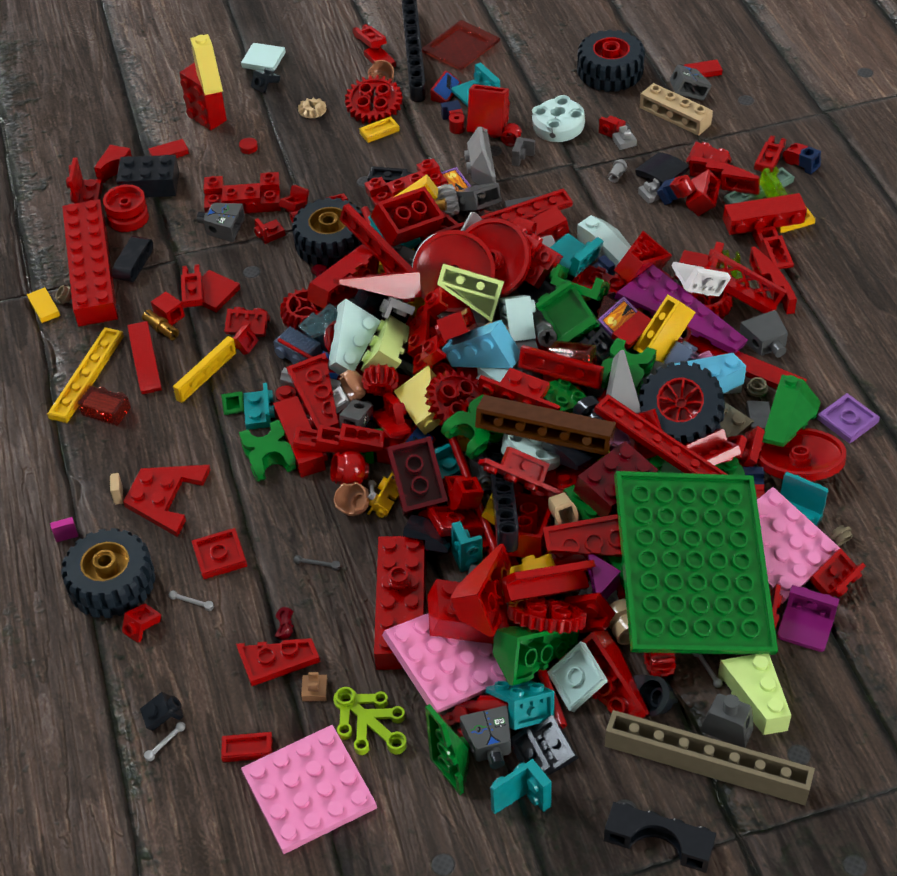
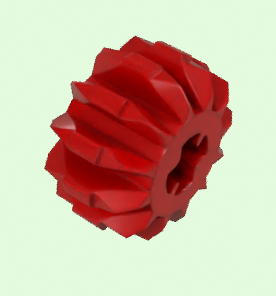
M378 363L377 366L370 365L369 368L364 370L362 377L363 388L366 389V393H373V396H382L383 393L394 392L399 383L398 372L395 371L394 367H388L387 364L380 365Z
M644 653V664H646V669L650 676L667 677L674 674L676 668L674 653Z

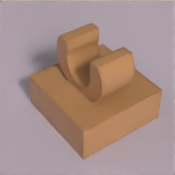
M308 672V675H303L302 701H327V675H319V672Z

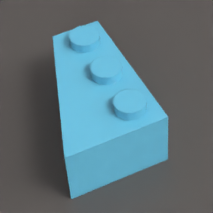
M502 320L451 338L442 348L452 367L509 369L510 367L513 368L517 363L520 355V350Z
M734 353L687 361L689 366L697 363L700 364L701 370L707 368L711 371L712 377L715 376L719 381L723 393L744 384L746 365Z

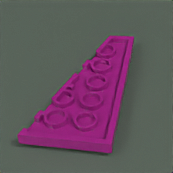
M654 265L624 286L614 297L617 300L625 297L632 303L634 308L639 309L641 307L649 311L651 316H654L668 294L696 312L688 324L692 332L691 335L697 338L700 335L710 340L712 345L734 354L744 347L748 339Z

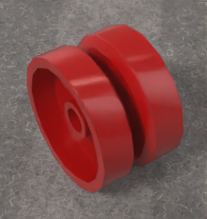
M124 184L110 189L104 195L103 204L108 223L114 230L119 232L135 231L148 222V208L144 192L140 187Z

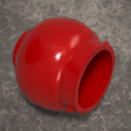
M345 451L342 454L337 452L334 454L330 468L332 482L339 485L343 483L353 484L354 482L361 484L363 480L368 478L369 464L365 462L362 454L355 451Z

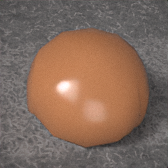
M377 60L368 70V79L369 75L373 79L378 75L379 79L385 76L386 81L391 78L393 82L394 68L388 61Z
M347 370L340 374L342 376L340 377L341 385L350 402L352 400H361L366 394V389L363 388L362 376L353 370Z
M357 482L340 485L335 491L333 499L335 507L348 516L362 514L367 510L370 502L368 489Z

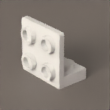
M673 262L671 265L683 288L689 293L719 297L731 279L730 275L726 272L704 269V267Z

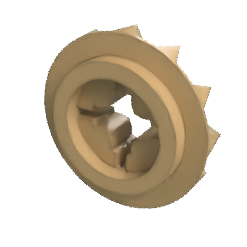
M314 97L312 99L306 98V101H301L300 105H298L299 114L305 118L320 117L327 109L325 102L321 98L315 99Z

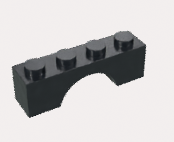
M613 802L604 830L605 842L630 849L634 843L643 838H660L675 848L680 859V865L707 873L716 838L715 832L703 826L695 827L685 824V822L677 818L669 819L662 817L654 811L639 810L627 803Z

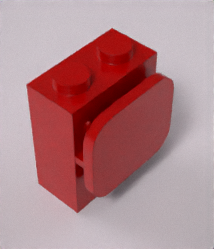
M473 84L469 88L467 132H472L473 134L478 127H484V129H487L490 137L498 138L502 135L504 127L509 120L510 102L508 99V88Z

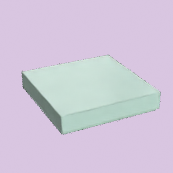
M253 43L242 60L241 66L246 69L264 70V68H270L275 71L286 53L285 47Z
M581 641L547 672L566 707L572 712H575L608 682L586 643Z

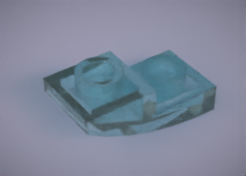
M329 303L318 315L312 312L298 327L311 338L323 335L329 324L337 319V308Z

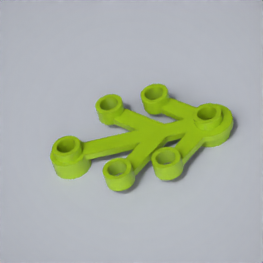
M342 687L337 690L333 698L335 707L340 710V724L337 727V734L342 740H347L352 736V727L349 724L350 711L357 716V738L354 742L356 754L365 755L369 751L367 726L387 743V749L392 754L398 755L406 750V736L398 731L391 733L377 720L391 719L394 723H402L405 720V711L402 707L385 708L388 705V696L385 692L357 694L350 687ZM379 698L385 699V700L382 701V702H378V701H377V699H379ZM374 703V706L379 709H364L360 704ZM395 713H401V714H402V715L399 716V717H395V716H394ZM343 729L349 730L347 733H341ZM360 744L366 745L362 749L358 748ZM394 744H401L399 747H393Z

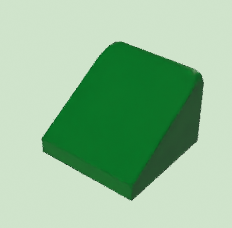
M242 391L221 394L224 415L244 413Z

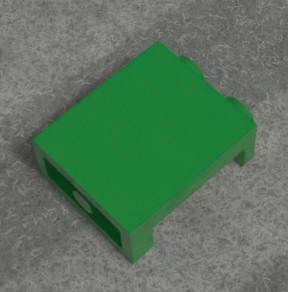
M557 264L556 268L554 267L551 271L550 283L557 286L563 281L567 282L566 278L569 269ZM597 277L592 289L573 283L581 296L598 302L608 294L611 286L610 283Z
M570 280L559 283L555 287V291L542 295L538 299L539 302L535 304L546 321L551 323L557 334L558 342L565 349L583 338L592 329L594 330L601 325L576 286Z

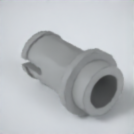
M622 159L616 160L607 176L609 177L608 179L614 183L618 182L622 173L627 170V163Z

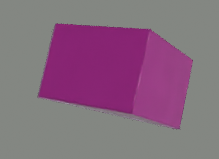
M591 554L588 556V560H594L596 567L588 570L592 593L600 592L604 599L607 600L620 585L621 571Z

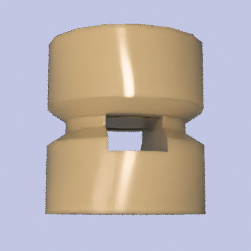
M619 599L609 604L616 613L610 621L609 627L612 629L617 642L621 645L630 644L626 599Z

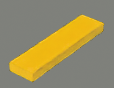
M227 336L173 386L178 402L183 403L236 354L233 338Z

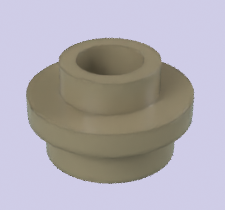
M62 285L57 290L55 299L60 304L68 303L72 299L70 286Z
M755 377L748 382L746 389L750 395L762 397L767 394L768 385L763 378Z
M844 525L837 527L832 531L833 535L830 539L838 546L846 543L853 537L851 527H844Z

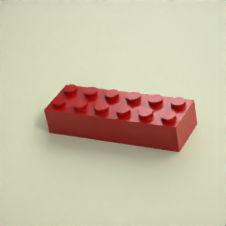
M403 536L378 537L374 638L376 670L403 669L384 640L383 632L386 629L425 615V540ZM402 566L409 571L411 582L407 587L394 589L388 584L387 575L393 567Z

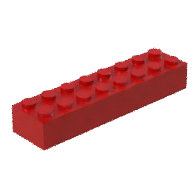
M101 200L64 205L62 208L71 296L77 325L80 327L118 320L106 222Z

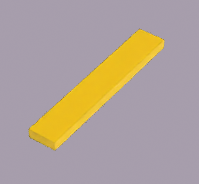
M104 327L47 413L49 419L64 423L69 422L123 339V331Z

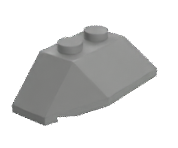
M478 127L467 142L468 150L464 151L467 174L471 173L472 181L479 185L496 183L488 131L484 127Z

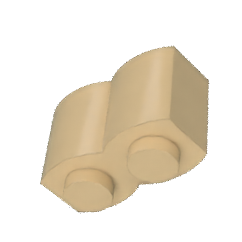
M565 492L549 497L548 506L552 516L555 518L554 525L578 521V510Z

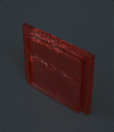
M460 20L423 47L422 52L454 68L463 70L497 44L500 38Z

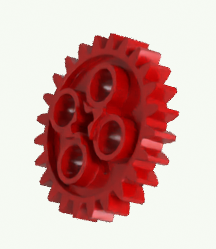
M369 75V79L366 80L362 77V82L356 80V85L351 84V89H347L345 106L350 116H355L356 121L361 119L363 124L367 120L371 124L372 121L377 122L386 117L388 118L391 114L397 115L396 110H400V105H402V92L400 87H397L396 82L392 83L391 78L386 81L385 76L379 79V76L376 75L375 79H373Z
M445 370L443 374L438 373L436 377H433L426 388L427 393L424 397L428 398L425 404L431 406L428 412L435 413L433 419L441 420L440 426L458 411L468 412L470 402L482 395L478 391V379L472 381L470 374L464 377L463 371L457 375L455 370H452L451 373Z
M542 597L541 599L531 598L508 603L507 617H509V620L514 621V624H521V627H527L530 630L534 629L539 632L546 630L549 633L556 631L562 634V632H578V630H583L586 625L587 613H584V610L579 609L578 606H572L571 603L567 604L564 601L546 600Z

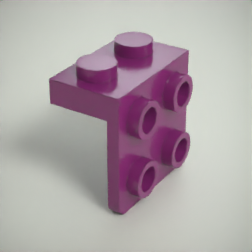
M792 585L777 637L789 643L823 652L826 648L840 599L828 594L811 591L805 587Z

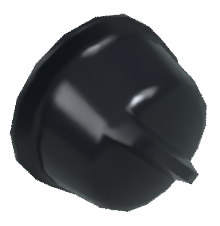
M643 674L633 677L650 713L647 716L665 714L670 711L673 703H678V699L674 697L675 694L672 687L665 679Z

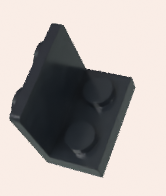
M603 327L596 332L592 329L583 337V340L575 343L564 356L575 359L585 351L592 362L601 366L602 362L610 357V348L614 343V340Z

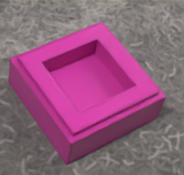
M73 517L50 523L56 543L78 537Z

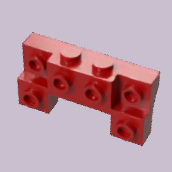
M426 159L422 163L416 164L418 170L416 173L387 183L382 177L372 178L370 181L365 182L364 185L366 193L375 206L377 202L394 197L425 175H428L437 187L444 184L448 185L447 179L441 173L440 166L434 159Z
M279 172L260 173V183L225 186L223 176L204 177L205 212H208L213 203L243 204L244 213L281 211L279 206Z
M517 224V227L527 237L531 247V265L524 281L539 289L552 269L560 263L563 256L542 243L543 239L533 233L532 236L526 234L528 230Z
M441 287L429 292L425 296V305L417 309L416 317L409 323L408 354L414 357V375L427 366L432 368L436 363L446 358V353L441 350V347L447 344V340L444 341L442 337L439 338L435 329V325H437L436 320L440 319L437 315L448 309V305L442 300L449 297V292Z

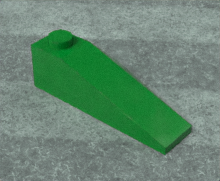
M793 375L781 376L762 442L784 447L796 436L798 430L804 429L807 426V422L810 419L814 420L817 417L821 401L803 379Z
M521 626L497 629L494 635L493 655L509 685L525 683L533 679L534 673L538 670L544 671L547 669L549 662L555 658L561 659L578 644L579 630L578 632L571 631V633L562 632V634H559L556 631L552 633L546 630L539 632L538 630H530L527 627Z
M428 704L425 706L430 760L456 792L461 795L465 789L470 746L466 739L462 736L459 737L436 710Z

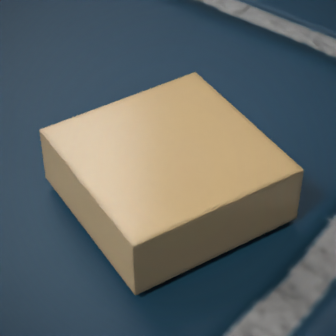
M114 473L110 476V492L115 505L123 504V486L119 473Z

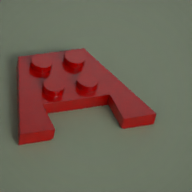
M210 465L141 468L123 501L124 506L178 537L186 522V517L184 514L168 510L182 482L204 485L211 471Z

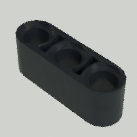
M132 236L113 265V278L134 282L153 251V240Z

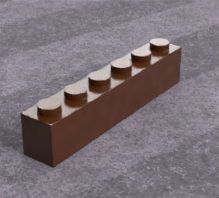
M484 395L476 410L475 427L607 455L614 441L616 422Z

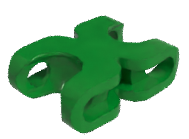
M616 338L610 348L611 357L605 359L601 364L604 367L601 388L606 389L608 387L613 358L620 350H624L638 397L643 384V378L647 377L653 369L657 350L646 347L642 353L631 354L625 350L626 340Z
M484 394L470 402L468 412L458 411L449 417L441 429V433L448 439L459 435L465 436L470 440L467 444L465 455L471 460L476 459L486 451L488 442H499L504 433L475 427L476 410Z
M279 420L269 423L271 430L263 437L253 436L249 429L239 432L244 454L249 459L251 471L256 482L265 480V470L274 464L282 465L287 472L297 470L291 445L286 442L285 432Z

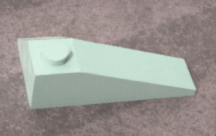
M590 215L577 226V240L583 244H586L588 241L592 242L596 237L604 241L599 257L605 255L615 264V267L631 247L618 229L595 216Z

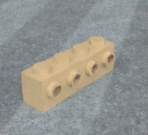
M655 83L651 84L640 95L641 109L698 136L711 126L713 110Z

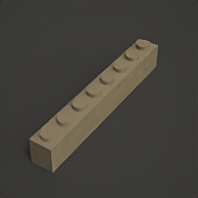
M615 710L612 711L605 734V747L806 806L815 771L813 767Z

